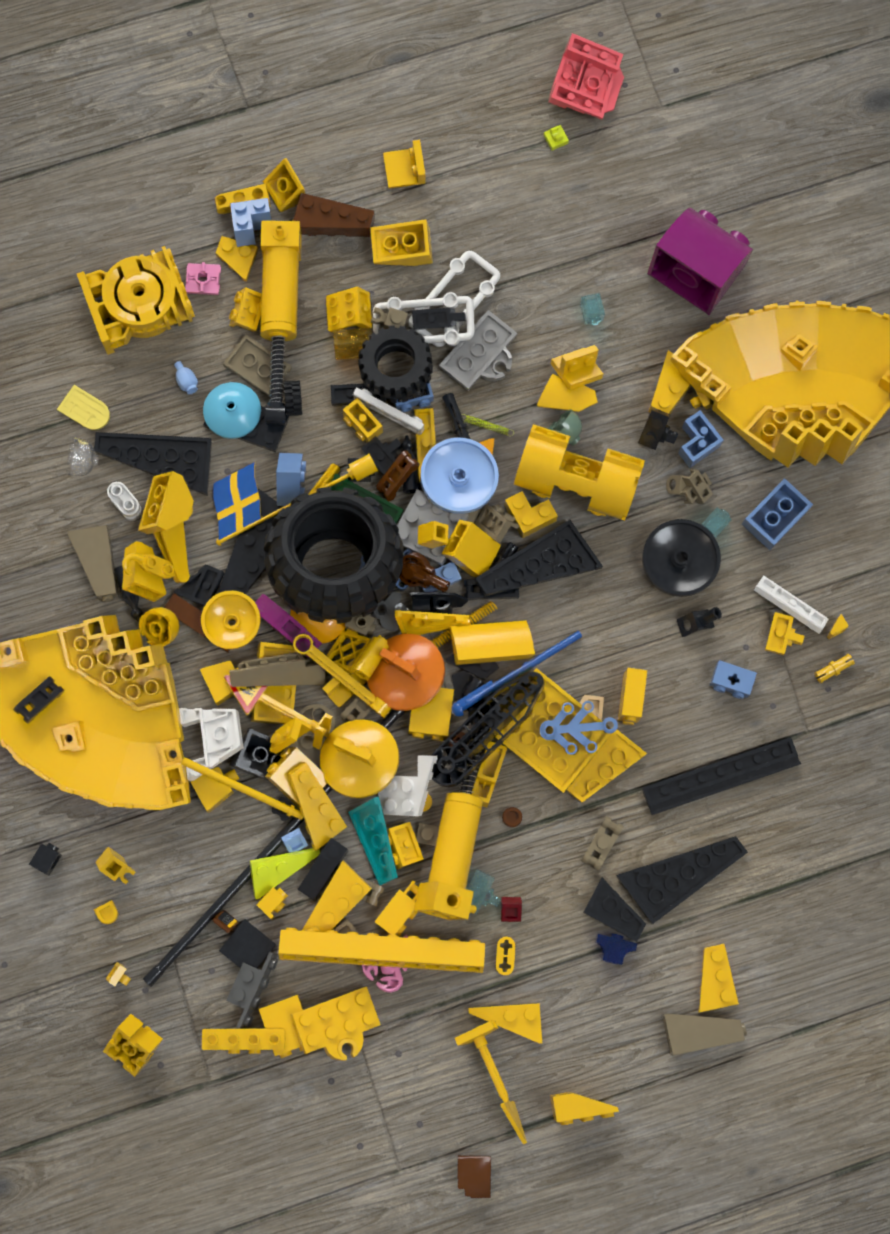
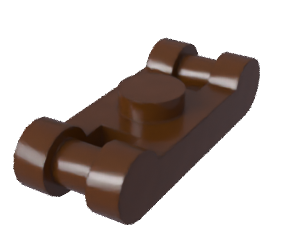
M403 451L376 485V489L384 494V498L387 501H392L396 497V492L420 465L416 459L411 458L412 456L408 451Z

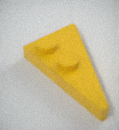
M540 1003L468 1008L469 1014L488 1022L496 1021L497 1026L539 1044L542 1043Z

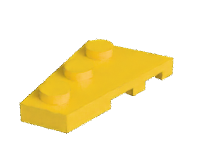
M725 944L704 948L698 1013L739 1004Z

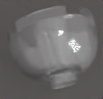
M73 437L72 440L75 443H70L67 457V465H71L70 470H66V473L69 476H85L92 471L93 466L97 467L99 455H95V448L92 443L82 438Z

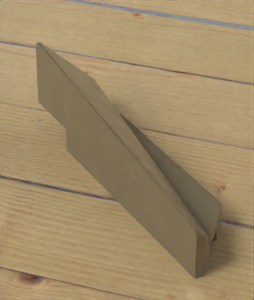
M297 652L242 661L238 664V669L229 671L232 687L325 684V670L311 658L304 659Z

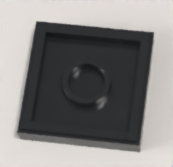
M244 919L219 951L240 969L243 963L258 968L276 944Z

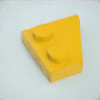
M221 236L216 256L225 262L231 270L235 271L243 281L247 282L258 247L254 245L237 247L236 240Z

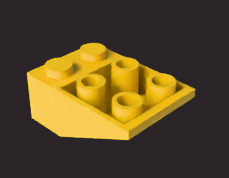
M572 1092L550 1095L554 1120L561 1125L573 1124V1120L579 1118L582 1122L594 1120L593 1116L600 1115L602 1118L614 1117V1112H619L618 1107Z

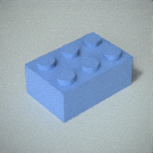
M784 478L745 518L741 525L766 548L771 550L809 511L813 504Z

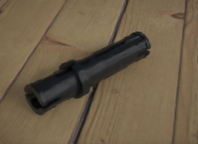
M445 394L442 399L454 426V434L458 438L471 439L468 433V425L464 423L454 394Z

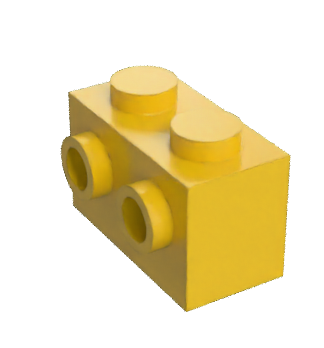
M358 398L343 409V421L348 427L352 426L357 431L355 434L362 442L365 440L368 443L375 436L378 437L383 433L381 423Z

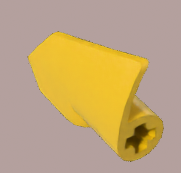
M552 374L542 392L537 407L559 410L572 409L574 412H580L597 404L598 401L595 390L585 385L569 390L559 376Z

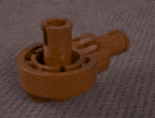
M411 552L403 556V567L399 578L404 584L411 587L421 586L425 589L431 585L442 592H446L450 585L449 581L436 575V568L430 565L424 555Z

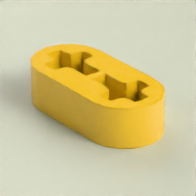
M510 937L499 939L496 949V970L500 975L505 976L511 974L514 969L515 942ZM505 940H508V944H512V948H508L507 955H504V948L500 947V944H503ZM504 957H507V964L511 966L506 972L499 968V964H503Z

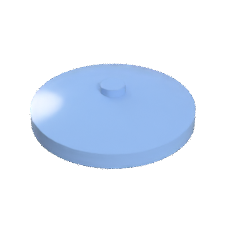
M467 438L446 439L432 447L423 460L420 474L421 485L428 499L438 508L456 514L474 512L486 505L496 491L499 478L497 463L493 455L482 444Z

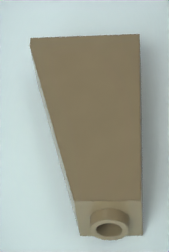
M107 525L68 531V536L97 598L102 600V602H110L114 598L119 597L114 572L115 566L110 530Z
M662 1014L670 1055L673 1056L744 1041V1036L747 1035L745 1024L737 1019Z

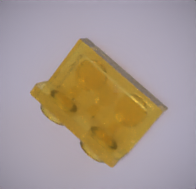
M371 328L334 330L335 359L359 358V351L363 349V342L365 340L369 341Z

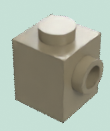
M362 615L354 616L351 622L345 624L346 630L355 631L358 635L364 637L372 636L377 627L375 625V618L369 615L365 617Z

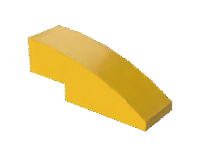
M490 741L487 748L490 749L495 742ZM500 745L480 765L474 788L472 789V795L483 800V807H488L508 748L506 746Z

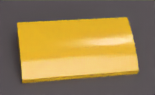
M527 620L450 626L455 665L532 659L535 655Z
M260 642L258 644L257 659L295 653L296 651L293 645ZM296 685L268 686L264 692L265 695L294 710ZM257 702L252 709L251 722L286 724L292 720L261 702Z

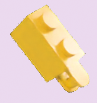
M414 880L404 892L400 889L375 920V923L389 934L400 936L407 927L404 924L408 918L413 920L418 913L414 911L419 887L415 884ZM409 891L415 894L413 899L406 895Z

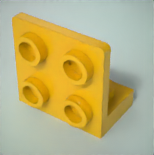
M420 139L412 140L413 148L383 153L388 188L425 184L426 174Z
M357 286L326 296L328 331L334 332L355 325L365 330L372 329V323H370L372 319L370 292Z

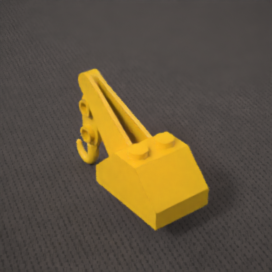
M171 471L153 477L138 531L154 534L164 559L153 554H127L122 561V567L129 576L132 575V572L128 569V562L133 560L144 571L163 579L173 577L176 583H184L189 580L184 521L188 520L193 513L192 506L194 500L183 475Z

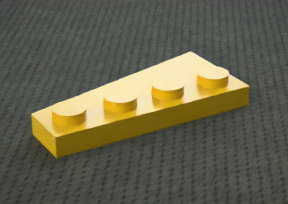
M616 730L566 791L583 803L647 753L619 730Z
M344 860L341 862L302 931L307 929H315L318 932L332 930L372 889Z

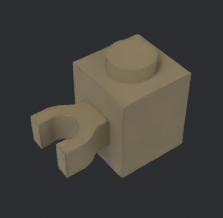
M375 307L373 313L378 314L380 318L372 317L370 323L383 324L384 330L389 329V325H395V328H400V325H405L408 313L390 307L386 314L381 309Z

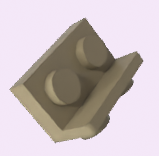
M486 504L475 524L495 541L501 543L510 526L518 529L520 525L514 521L515 517L504 513L505 509L495 504L493 507Z

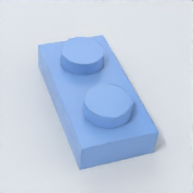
M453 562L435 569L436 575L449 581L450 585L462 579ZM431 585L426 589L423 588L424 592L438 591V589Z

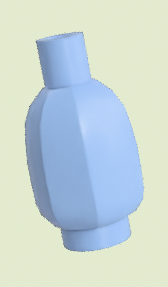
M181 361L174 364L177 369L176 381L180 389L187 392V394L195 393L198 390V381L191 369L184 367Z

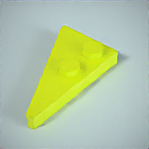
M313 848L250 860L255 899L264 896L273 887L275 888L319 856L320 849L315 851Z

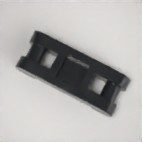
M51 676L14 707L13 710L17 714L20 713L27 724L65 691L61 686L58 687L54 683L55 680ZM49 688L52 691V693L49 694L46 691V689ZM27 705L33 708L30 712L25 708Z

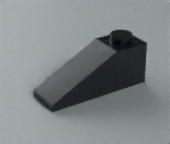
M331 838L298 890L315 901L348 853V849Z

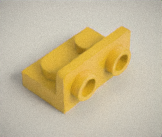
M247 287L238 291L234 297L235 307L229 315L231 320L229 326L234 327L237 325L255 332L261 316L262 294Z
M410 822L387 829L396 870L424 859Z

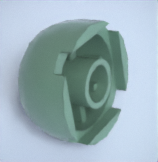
M570 409L559 416L561 419L557 422L554 421L548 429L570 436L568 445L571 444L573 446L580 440L579 435L582 431V422L578 415Z

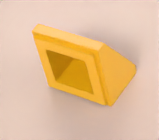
M842 614L839 615L829 631L828 639L843 633L849 625Z

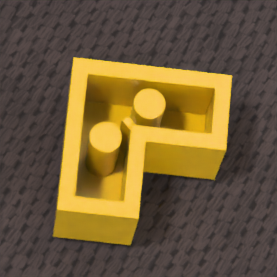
M523 491L505 499L504 506L508 514L515 517L514 521L520 525L517 530L522 539L557 521L558 515L549 499L532 508Z

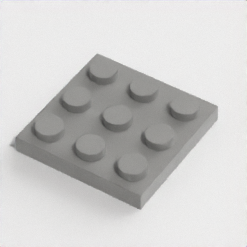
M417 489L397 525L403 547L412 552L420 553L427 559L443 566L447 557L441 553L446 545L433 549L418 545V526L431 521L449 525V540L458 521H467L469 514H456L444 511L435 506L424 492Z

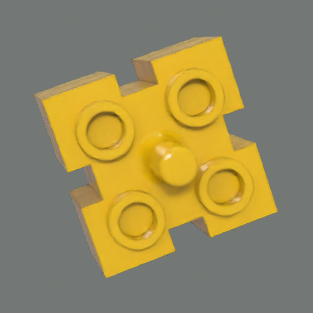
M130 1014L117 1027L112 1035V1039L108 1042L103 1052L115 1062L120 1060L123 1063L122 1067L135 1077L150 1061L154 1054L153 1052L158 1048L163 1038L152 1031L149 1026L143 1028L144 1023Z

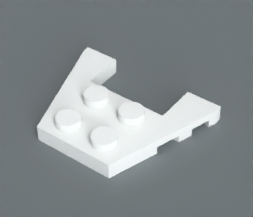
M179 708L180 721L183 727L197 723L201 724L204 757L192 761L212 769L243 749L240 717L236 709L203 710L202 708ZM186 767L187 779L190 782L203 775Z
M419 755L418 776H394L390 784L378 793L384 815L422 816L428 794L426 790L429 780H432V769L434 763L437 762V756Z

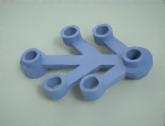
M585 701L582 704L581 710L568 725H560L564 718L574 711V706L567 702L563 704L562 710L553 721L547 720L541 724L540 734L546 740H556L565 748L568 754L573 755L577 752L576 744L569 743L560 734L569 733L585 746L587 752L594 753L597 750V744L587 739L580 732L604 730V732L611 734L617 730L618 723L614 718L608 717L603 722L579 724L594 709L591 701ZM586 703H590L592 705V709L586 711L584 709V705ZM566 705H570L572 707V710L570 712L564 711V707ZM607 722H613L614 727L612 729H607ZM548 726H551L553 728L552 734L546 733V728ZM593 743L595 749L589 751L587 748L588 744ZM569 745L575 746L574 752L570 753L567 750Z

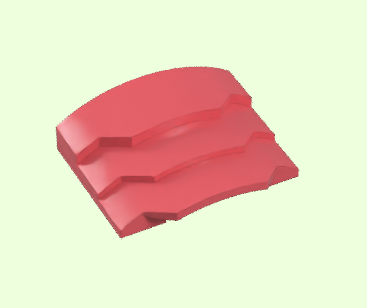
M572 33L560 61L548 102L564 109L568 107L602 120L605 113L614 110L624 80L620 69L623 54Z

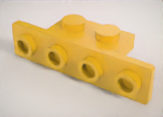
M285 1029L202 1030V1050H228V1054H240V1050H248V1054H260L261 1050H283L285 1048Z

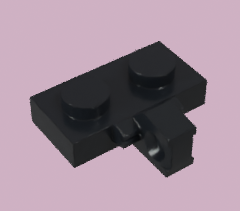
M653 407L638 443L656 450L659 441L674 444L678 433L670 430V426L666 425L671 414Z
M375 436L361 450L365 455L370 454L377 469L385 475L395 462V458L398 456L396 452L402 447V444L397 438L390 444L387 442L382 444Z

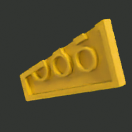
M303 762L289 772L288 776L295 797L298 799L299 809L304 817L305 827L310 835L313 850L317 851L331 838L344 830L347 825L308 764Z

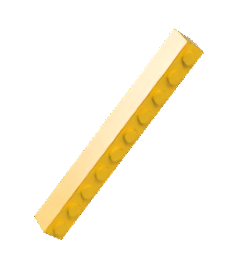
M286 928L280 932L278 954L279 960L483 973L485 943H481L479 940L462 942L456 938H451L447 941L440 940L437 937L420 939L418 936H408V938H402L395 934L379 936L376 933L359 935L357 932L341 934L334 930L318 932L315 929L298 931L296 928Z

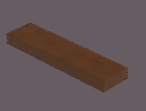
M174 593L164 608L171 610L180 622L208 640L201 626L202 611ZM221 648L222 650H224V651L227 652V653H229V651L231 650V649H223V648Z

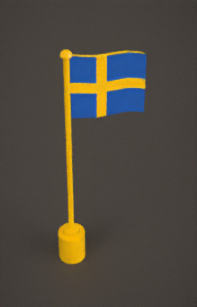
M367 454L348 464L350 467L347 469L348 474L323 487H331L348 477H351L352 480L356 479L358 482L377 472L378 469L370 454ZM255 462L215 482L213 485V499L219 526V539L216 540L218 546L277 515L283 508L286 509L291 506L290 503L261 518L260 496L255 479ZM317 490L309 493L308 495L316 493Z

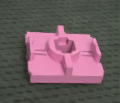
M202 262V264L188 263L185 284L187 294L219 295L221 266L205 264V262ZM199 277H207V281L201 282Z

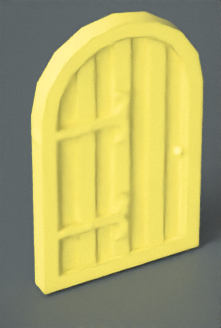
M73 385L57 408V411L90 430H99L105 427L110 419L108 407L101 400H98L76 385Z

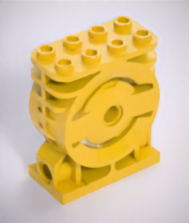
M162 246V251L155 253L154 250H151V255L148 256L141 254L140 256L125 258L113 265L108 272L97 270L86 275L84 271L77 273L107 355L115 353L114 349L127 345L131 337H154L166 330H170V326L174 324L182 326L181 322L183 321L193 322L192 318L195 317L170 248L166 249L165 246ZM153 275L158 276L163 283L164 295L161 303V288L157 279ZM117 287L119 302L122 305V307L129 313L123 311L116 303L114 292ZM139 291L144 292L142 296H135ZM102 296L103 302H96L95 298ZM157 306L160 311V314L156 315L155 308ZM132 314L139 315L141 321H136L135 316ZM107 318H111L113 323L105 325L104 321Z

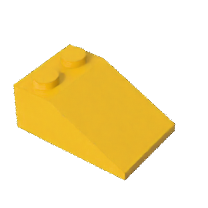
M426 219L370 227L374 264L418 266L433 263L430 228Z

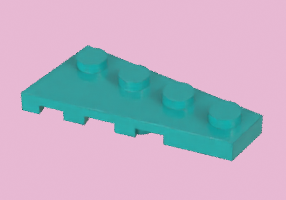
M378 796L348 813L379 886L398 878Z

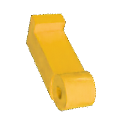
M266 183L223 193L215 197L216 209L219 214L230 213V203L268 198L269 207H271Z

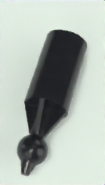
M406 435L402 442V448L411 454L412 459H416L411 451L413 442ZM418 469L413 471L403 483V493L413 494L417 489L420 490Z
M119 566L114 569L123 600L132 608L131 616L139 623L143 615L142 610L138 607L139 596L122 589L123 567Z

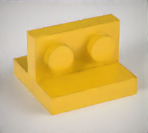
M595 345L551 359L552 367L569 390L603 378V372L596 364L599 350Z

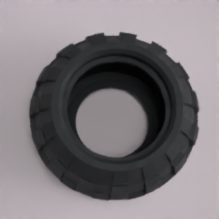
M331 487L317 488L314 494L308 495L303 493L291 501V506L286 509L283 508L275 517L271 529L266 534L264 543L265 568L268 580L275 593L284 599V603L297 614L304 612L308 614L310 620L321 623L325 619L337 620V624L351 622L354 616L362 615L365 617L375 611L378 603L381 601L385 602L395 589L403 567V542L390 514H386L383 511V507L371 497L363 498L359 496L357 490L345 487L343 491H331ZM326 539H341L350 542L359 549L363 555L365 565L358 572L350 576L331 579L320 577L307 570L303 566V560L308 550L316 543Z

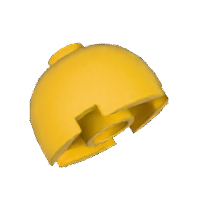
M153 608L145 612L140 618V633L142 636L145 635L148 639L146 642L149 645L163 644L164 647L173 642L179 633V620L167 608Z

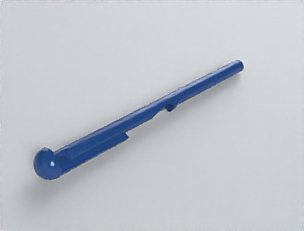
M579 631L573 633L532 660L522 663L521 668L512 671L494 683L491 680L455 702L451 707L452 713L458 717L463 716L464 710L582 637V634Z

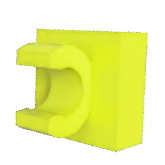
M561 125L544 132V137L551 151L569 143Z

